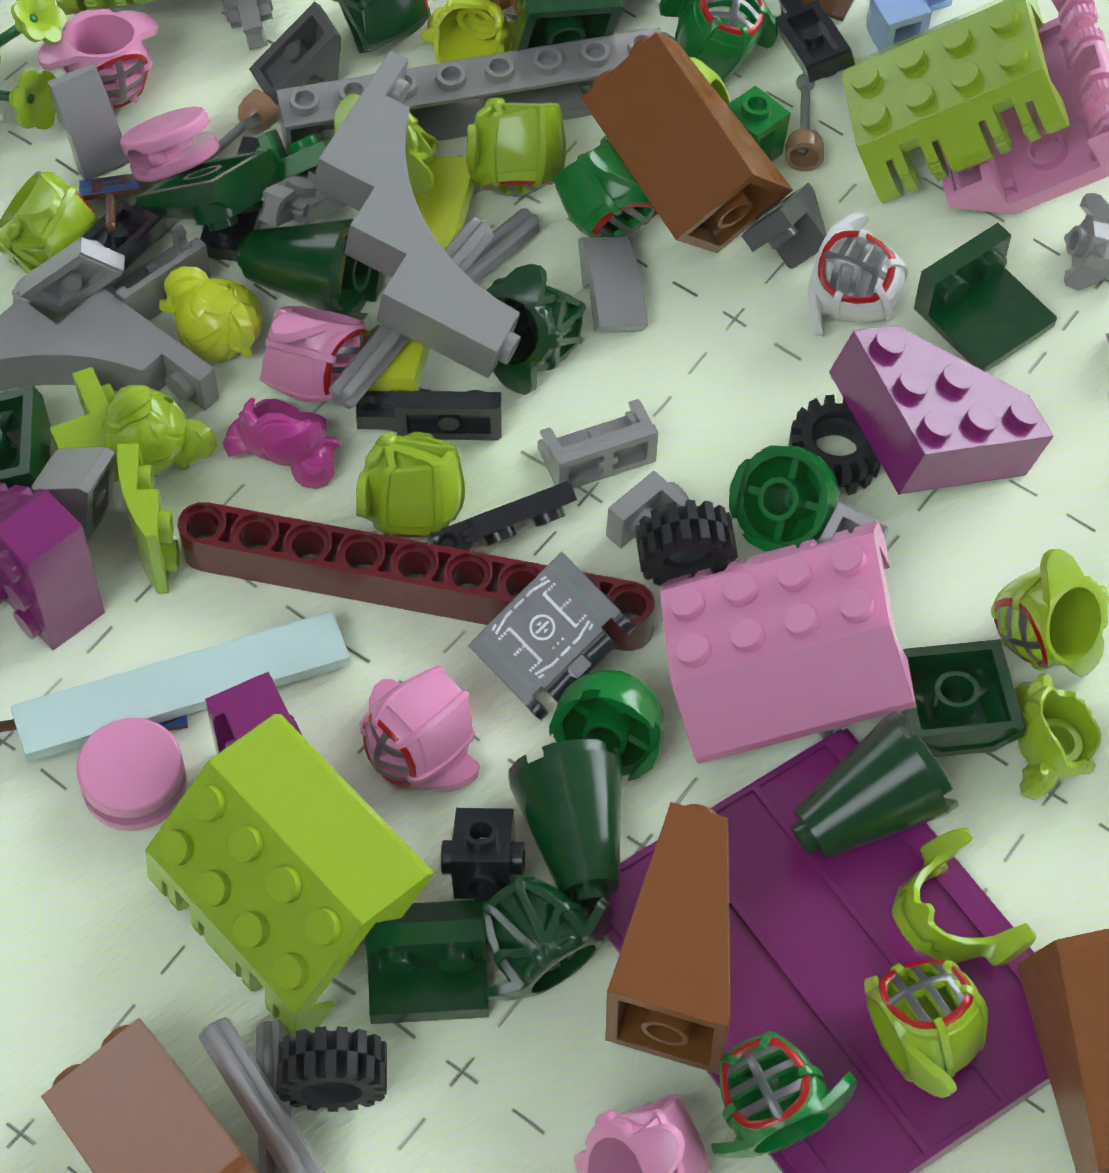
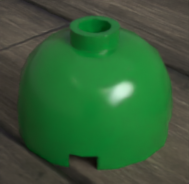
M770 445L760 449L762 451L757 452L751 459H745L738 466L729 488V510L732 518H737L739 527L744 532L741 535L745 540L765 552L790 545H796L799 548L802 542L815 539L818 543L838 502H840V489L835 474L821 457L799 446Z
M604 669L588 673L566 688L560 697L549 725L550 736L553 734L556 742L573 739H597L606 743L607 752L612 753L614 748H616L621 756L622 776L629 774L628 781L639 779L653 768L660 753L665 732L664 711L653 690L638 677L623 671Z

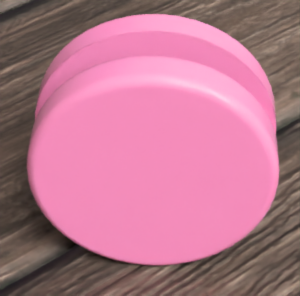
M199 106L172 110L148 119L127 131L121 137L120 145L124 155L128 156L133 177L141 182L165 179L190 170L215 155L219 150L216 134L211 131H203L210 124L206 110Z
M125 718L110 722L96 730L86 740L78 756L76 772L85 804L95 818L109 827L124 831H138L156 826L169 817L186 792L187 774L180 746L175 737L156 722L142 718Z

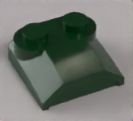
M516 0L519 17L511 51L613 35L624 8L623 1Z
M270 149L209 160L183 173L171 176L134 197L138 207L159 217L195 219L197 225L208 224L210 231H217L238 223L237 214H245L262 208L263 201H261V198L264 196L263 191L267 187L272 186L276 165Z
M34 385L0 392V482L5 483L8 489L14 485L29 487L32 491V485L50 459L51 422L48 418L43 395Z
M1001 639L903 649L908 659L916 707L901 711V714L907 721L904 724L908 737L911 738L918 733L933 756L946 757L994 752L1024 736L1025 726Z

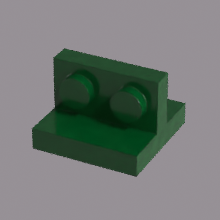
M462 900L413 903L402 918L374 924L365 936L370 1024L489 1018V1003L482 990L488 987L485 925L482 911L483 901Z

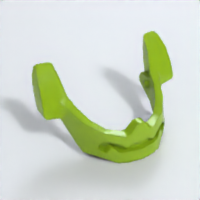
M966 827L948 831L921 847L920 851L924 858V865L898 887L892 908L893 918L901 933L914 949L936 960H950L959 963L985 957L993 966H1004L1020 956L1036 940V933L1030 925L1024 923L989 937L963 938L947 934L934 923V907L931 903H922L920 901V888L923 882L946 872L948 869L946 862L956 856L973 840L972 834Z

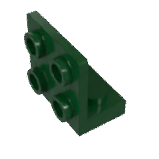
M998 222L921 271L913 308L971 365L985 372L1052 329L1057 320L1056 315L1005 268L1007 264L1006 256L1012 235Z

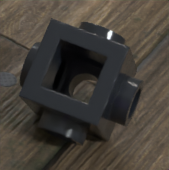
M456 807L452 840H443L441 846L442 875H451L454 899L490 900L498 891L514 882V876H524L525 841H516L514 809Z

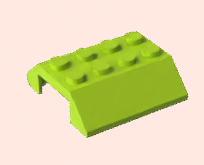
M993 0L854 61L855 65L841 71L856 147L876 195L882 204L903 196V187L898 174L908 193L920 189V178L908 151L919 146L922 148L931 174L934 175L937 181L949 177L948 168L937 140H939L947 162L954 174L995 158L994 146L984 125V120L999 152L1003 155L1012 151V138L1000 112L1015 107L1023 133L1030 142L1042 138L1039 123L1030 103L1032 100L1048 135L1070 127L1064 101L1050 80L1037 29L1044 27L1038 0Z
M281 714L272 715L208 760L145 849L149 880L164 896L169 897L168 900L177 911L186 910L190 907L191 926L200 936H204L206 943L237 977L243 979V984L251 992L259 991L263 987L265 988L266 1009L274 1018H279L285 1024L289 1034L295 1036L296 1031L307 1029L311 1033L315 1032V1027H320L335 1007L331 1000L321 1003L316 1002L374 924L402 918L435 874Z

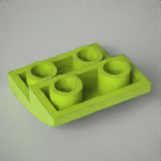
M139 443L117 444L119 480L135 549L141 566L158 594L169 593L170 572H179L180 566L178 540H173L172 511H163L159 489H154L152 465L143 464Z

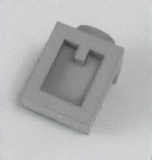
M653 470L608 508L606 536L621 549L636 537L635 527L640 525L639 520L643 516L651 517L650 511L657 507L666 511L668 510L667 504L676 502L678 507L685 506V502L689 500V497L678 484L667 482Z

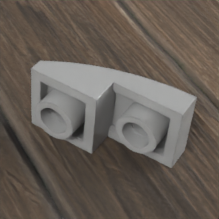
M93 63L47 82L58 121L67 133L77 170L84 180L129 162L128 156L124 155L120 145L122 134L98 70Z
M580 237L578 239L582 286L583 289H589L594 332H636L646 329L649 325L644 290L637 259L629 237Z

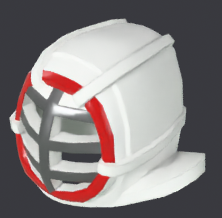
M862 212L849 214L835 224L824 238L816 256L808 285L809 316L815 336L824 337L822 315L833 317L843 323L846 321L857 323L887 321L892 317L893 311L903 294L908 269L904 261L884 242L873 237L869 230L863 229L869 222L870 217Z

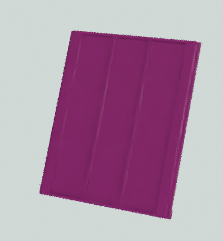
M848 728L837 730L710 808L717 815L728 818L730 1022L725 1054H728L735 1046L745 1040L763 1035L766 1031H772L790 1041L806 1055L813 1066L822 1071L828 1089H833L849 1071L858 1081L851 1099L837 1116L826 1123L822 1130L778 1153H768L782 1173H919L1050 1084L1016 965L1035 952L1029 947L1020 956L1004 966H993L985 957L956 963L960 971L965 973L974 983L988 1007V1024L984 1048L980 1050L966 1067L956 1072L955 1076L952 1077L956 1083L957 1090L948 1097H935L919 1088L914 1082L905 1080L881 1046L880 1039L868 1012L864 981L866 978L876 975L880 982L890 972L891 967L898 963L904 966L915 962L936 960L910 945L893 918L892 908L898 887L924 865V858L920 851L921 847L938 836L927 823L825 860L818 851L808 856L790 828L798 822L794 815V810L860 743ZM657 841L620 863L619 889L609 896V903L612 905V918L606 933V937L619 954ZM955 856L946 862L948 865L946 872L924 881L920 888V901L932 904L935 909L934 923L947 934L963 938H982L994 936L1013 928L1011 923ZM587 909L591 915L594 909ZM707 1071L720 1089V1075Z

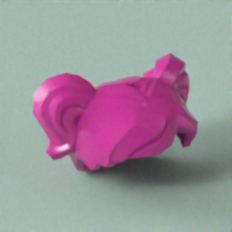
M251 397L245 403L243 410L238 414L239 418L234 420L227 429L222 444L228 457L240 458L246 454H254L260 459L268 460L281 466H289L295 481L302 487L318 489L328 485L335 475L334 451L341 446L339 439L327 437V419L319 414L301 412L296 407L278 399H263L254 404L256 399Z

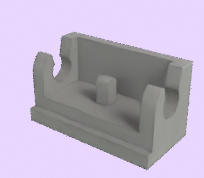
M180 225L172 231L173 246L114 285L112 281L103 288L150 321L164 312L159 309V300L167 299L164 281L173 269L181 266L198 267L211 278L206 244L198 237L188 242L185 227Z
M639 399L629 401L630 411L625 412L623 417L558 438L551 427L540 430L542 439L537 441V449L554 485L568 481L574 489L656 462L658 430L655 424H652L642 402Z

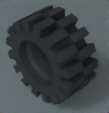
M834 394L825 395L824 405L821 406L818 399L815 398L809 401L808 410L801 407L797 412L796 420L792 422L788 446H799L821 457L834 472L839 489L845 487L848 496L857 493L858 483L863 489L867 488L871 484L872 476L877 477L881 463L844 398L842 403H835ZM825 436H841L853 442L857 449L852 454L837 456L824 452L817 446L816 442Z
M686 500L685 506L678 507L676 502L668 503V510L663 511L659 507L651 510V517L643 516L639 520L640 525L635 527L641 572H643V577L647 581L653 579V584L661 586L669 579L687 574H692L694 577L698 571L708 568L711 569L713 574L725 571L730 562L738 559L732 517L729 512L726 513L725 507L718 505L713 508V502L704 500L700 506H696L695 500Z
M326 1026L315 1027V1032L313 1033L307 1029L296 1031V1036L288 1034L283 1037V1041L278 1043L276 1094L279 1095L281 1101H290V1106L299 1108L307 1105V1110L318 1111L320 1107L328 1108L327 1112H338V1108L345 1107L348 1111L358 1110L359 1104L367 1108L375 1105V1101L381 1102L385 1099V1095H387L386 1041H381V1037L377 1034L367 1036V1031L362 1029L348 1032V1027L337 1026L336 1031H327Z

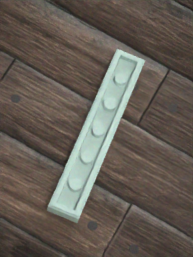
M332 610L10 706L26 761L29 763L82 747L96 730L110 722L125 718H142L162 723L207 709L206 698L268 671L278 688L350 666V656Z

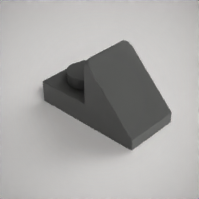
M314 1L255 61L249 70L262 91L278 106L276 90L303 86L314 74L327 82L338 80L342 37L321 5Z
M809 182L781 200L741 235L752 252L768 242L790 269L797 267L818 253L827 233L813 187Z

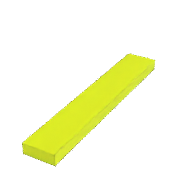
M435 156L428 166L435 178L433 188L427 194L416 198L417 205L426 224L443 249L448 246L463 228L475 187V182L467 168L466 156ZM410 339L368 391H419L430 348Z

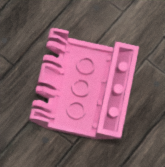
M1051 0L1058 11V17L1044 23V27L1037 29L1050 80L1064 101L1070 127L1048 135L1032 100L1030 103L1039 123L1042 138L1030 142L1023 133L1015 107L1000 112L1006 128L1010 132L1013 150L1003 155L999 152L984 120V125L994 146L995 158L957 174L952 172L939 140H937L949 173V177L942 179V183L950 208L1015 215L1109 177V52L1103 30H1100V27H1095L1099 16L1094 0Z
M878 521L855 527L853 533H849L848 530L837 532L829 542L817 545L815 539L802 542L799 548L796 545H790L751 556L746 563L743 559L730 562L725 571L713 574L711 569L708 568L698 571L694 577L692 574H687L669 579L660 590L670 680L689 743L698 764L889 715L894 711L900 712L916 707L908 659L895 633L884 573L885 569L890 568L884 534Z

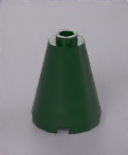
M354 219L252 230L240 242L237 249V263L246 279L315 309L339 313L361 320L365 319L369 314L361 312L366 301L376 302L384 275L344 254L349 228Z
M894 711L884 717L794 810V815L798 822L790 828L808 856L818 851L827 860L946 816L959 806L958 800L944 797L953 788L938 761L918 733L907 739L898 729V727L907 722L899 713Z
M573 739L555 742L543 746L544 757L529 764L526 754L518 758L508 770L509 787L557 889L565 893L574 903L582 905L585 910L594 909L602 897L609 902V896L619 889L622 799L621 756L616 748H614L612 753L607 752L606 743L597 739Z

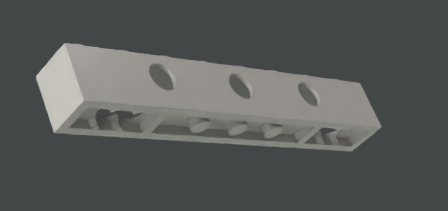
M661 27L408 68L406 69L404 80L410 82V87L402 104L410 107L409 113L419 120L418 124L428 134L434 136L437 141L466 137L468 125L474 123L476 113L484 107L485 102L490 98H502L505 103H559L563 120L591 116L592 114L581 99L584 94L581 92L580 87L592 85L600 74L617 67L630 55L633 45L642 38L651 36L655 32L662 35L663 33ZM374 74L276 90L281 132L288 156L291 155L288 145L315 133L318 141H323L324 139L319 134L325 129L335 128V111L340 102L348 94L356 93L361 95Z

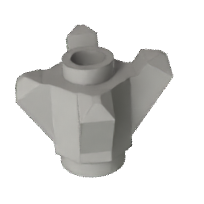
M1086 193L1083 196L1079 206L1086 214L1085 219L1080 225H1075L1064 236L1066 251L1072 257V267L1065 270L1064 283L1075 290H1081L1109 278V204L1102 195L1096 193Z

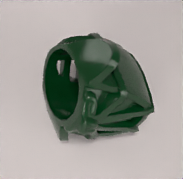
M332 0L339 3L360 54L403 41L418 31L431 16L428 0Z
M537 264L516 267L506 277L497 278L486 289L496 299L520 312L514 330L515 334L521 336L519 344L508 364L506 365L498 361L493 373L506 388L522 395H527L536 390L538 372L549 371L558 367L559 363L565 360L584 339L581 337L583 314L587 309L586 304L564 291L546 285L547 272L541 265Z
M534 876L517 877L514 882L498 891L489 902H485L482 908L486 938L494 955V963L508 980L505 984L483 988L485 997L498 1001L534 997L552 989L571 977L600 949L611 923L612 905L602 897L589 917L582 905L574 903L565 893ZM574 953V955L570 959H568L567 956ZM557 963L561 965L560 967L554 970L548 971Z

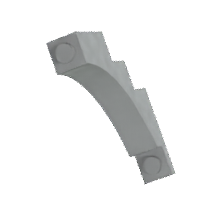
M390 50L319 157L314 188L359 211L350 225L344 254L392 278L382 293L376 321L489 378L498 361L506 365L508 364L519 344L521 336L515 334L514 330L520 312L496 299L465 274L437 242L421 214L409 180L405 154L406 126L410 107L402 103L410 87V82L404 80L409 59Z
M104 288L92 294L58 325L21 298L0 315V392L29 385H75L72 373L93 367L100 385L110 383L113 391L116 392L128 385H144L158 391L167 385L169 390L182 401L190 400L204 411L219 399L214 367Z

